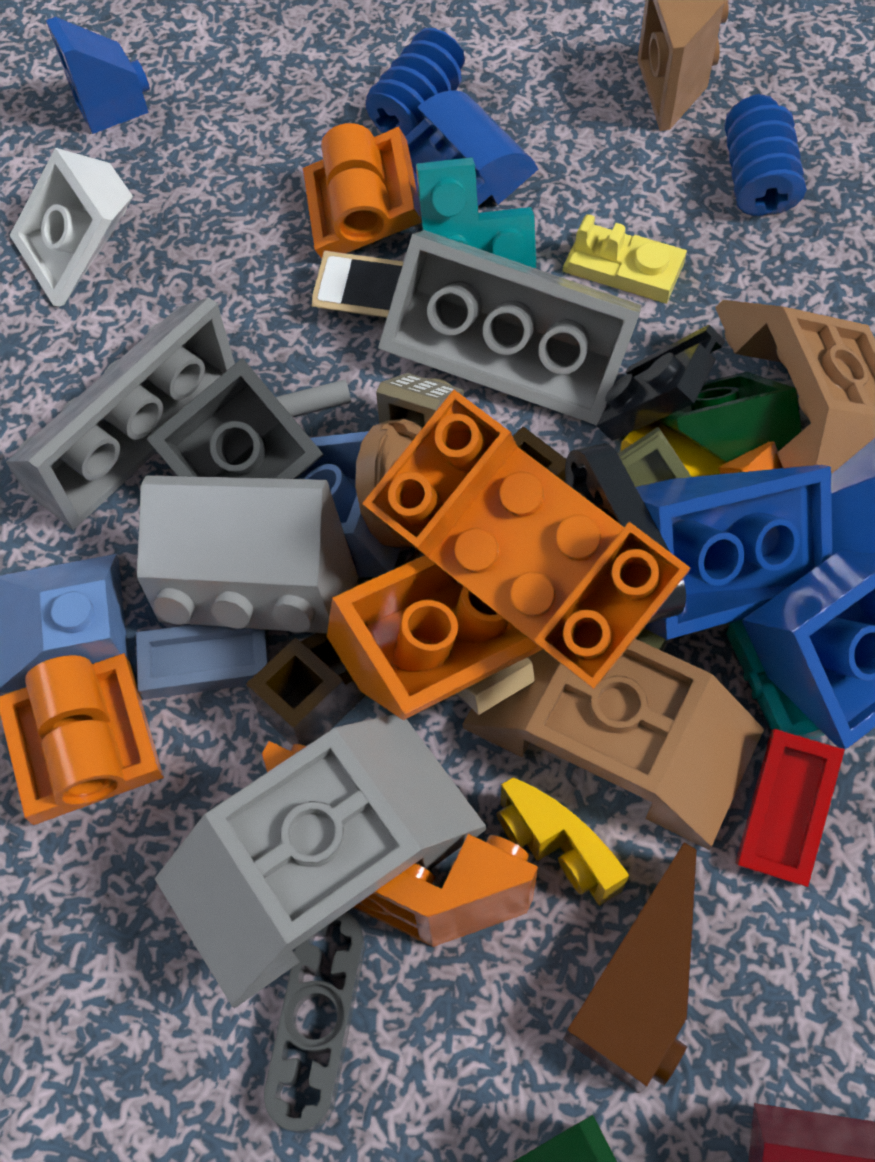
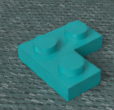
M473 157L416 164L422 231L426 230L509 260L537 268L535 214L532 208L526 207L478 213L476 171Z

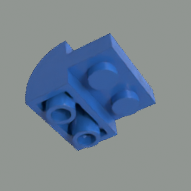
M444 91L422 102L417 108L424 120L405 136L408 142L417 193V163L473 157L476 171L478 206L489 196L499 205L539 170L535 161L468 94L462 91Z

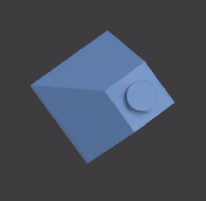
M117 554L0 576V691L2 693L25 688V676L28 671L39 663L52 658L76 655L88 658L92 664L123 653L128 658L120 566Z

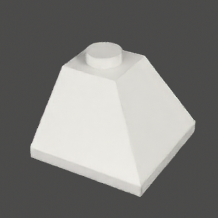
M58 148L54 149L12 229L10 237L53 306L60 307L66 303L111 236L120 218L125 214L133 195L110 163Z

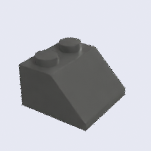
M243 358L146 438L177 476L296 479L324 456Z

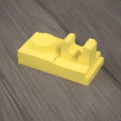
M585 215L576 233V240L563 265L562 272L667 304L683 268L687 250L641 236L625 234V226L619 223H615L613 230L594 225L595 216Z

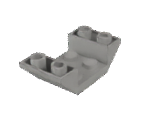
M393 714L333 728L205 813L155 877V880L226 998L235 1009L300 962L293 952L294 948L416 862H419L427 870L432 869L460 849L468 834L477 837L486 830V825L408 720H402Z

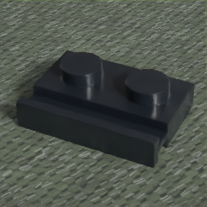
M707 325L629 366L625 372L627 375L621 377L607 392L605 401L608 405L596 426L611 441H614L632 431H636L694 404L716 361L710 353L722 348L725 340L710 325Z

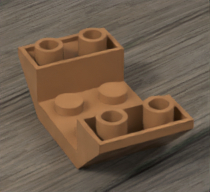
M722 300L715 307L725 330L726 341L735 354L781 362L787 368L799 395L800 408L811 422L809 426L777 452L783 468L826 465L831 467L832 474L875 438V338L868 325L775 305Z
M637 639L631 643L595 689L547 652L541 650L527 657L533 665L535 679L533 683L480 715L471 708L464 720L463 729L520 757H523L529 744L532 743L652 802L645 819L708 850L713 845L764 731V728L713 674Z

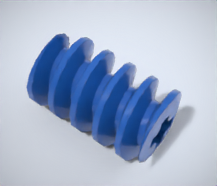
M436 28L422 29L416 33L411 43L405 46L401 55L392 62L390 68L381 75L379 81L370 88L366 97V110L381 133L399 127L404 136H406L424 120L417 108L422 102L438 93L457 90L462 81L461 69L465 63L464 51L457 41L446 32Z
M762 94L746 97L735 104L726 115L724 123L729 150V162L732 168L731 176L737 201L736 206L743 213L751 216L783 213L795 207L804 198L807 190L792 112L786 107L778 105L770 96Z

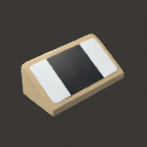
M324 251L312 295L311 306L387 318L404 262Z

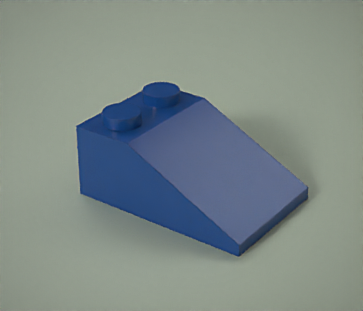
M812 465L676 478L636 487L670 553L691 568L683 579L686 588V603L682 613L678 616L649 623L644 627L666 640L744 619L832 556L830 466Z

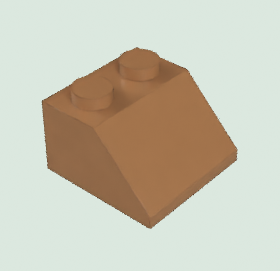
M645 0L637 60L660 131L670 130L708 87L711 68L717 65L719 61L720 46L718 33L720 23H725L728 18V0Z

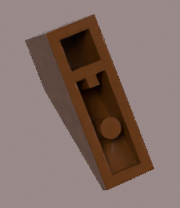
M685 842L578 1011L563 1038L568 1044L637 1093L643 1091L651 1079L665 1086L688 1047L676 1039L687 1020L697 850Z

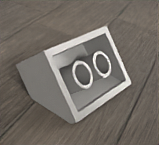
M146 476L141 483L137 579L158 622L176 625L221 626L236 629L283 630L296 633H327L332 597L354 588L359 578L327 480Z

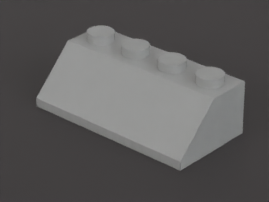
M423 230L411 236L378 349L597 425L607 403L605 396L614 385L640 315L641 305Z
M205 298L177 307L162 322L151 327L146 336L121 359L111 363L104 374L81 395L70 400L64 406L61 413L41 431L24 441L17 452L6 461L24 492L74 530L157 451L146 438L235 364L218 303L210 298Z

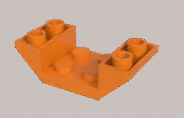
M455 389L362 503L426 557L593 689L599 685L691 569L631 522H628L625 527L620 525L517 447L508 429Z
M268 741L262 752L267 772L306 746L294 744L291 750H288ZM468 834L442 889L433 885L436 877L429 870L415 863L352 908L425 944L435 947L527 914L533 901L538 866L527 861L529 854L522 847L505 838L489 835L485 842Z

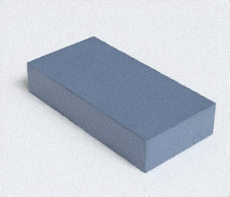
M185 625L136 632L138 692L143 700L246 686V683L270 662L267 629H236L221 626Z

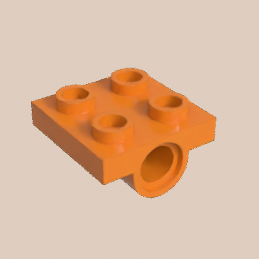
M345 123L333 127L324 135L321 141L323 159L303 168L314 249L321 259L324 251L346 254L421 223L420 204L408 142L399 127L374 137L371 131L362 125Z
M125 653L94 664L88 658L76 655L60 656L46 660L28 671L25 676V688L0 696V715L25 819L32 825L164 778L132 666Z

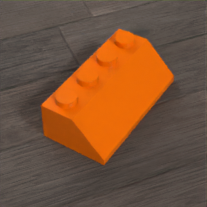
M425 555L332 597L327 638L359 690L402 720L543 650Z

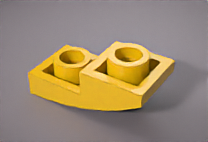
M514 777L501 784L500 804L503 809L497 812V817L511 842L520 847L527 844L537 861L561 847L564 854L558 857L565 876L579 894L582 895L589 890L599 906L623 891L629 874L603 841L575 814L552 797Z

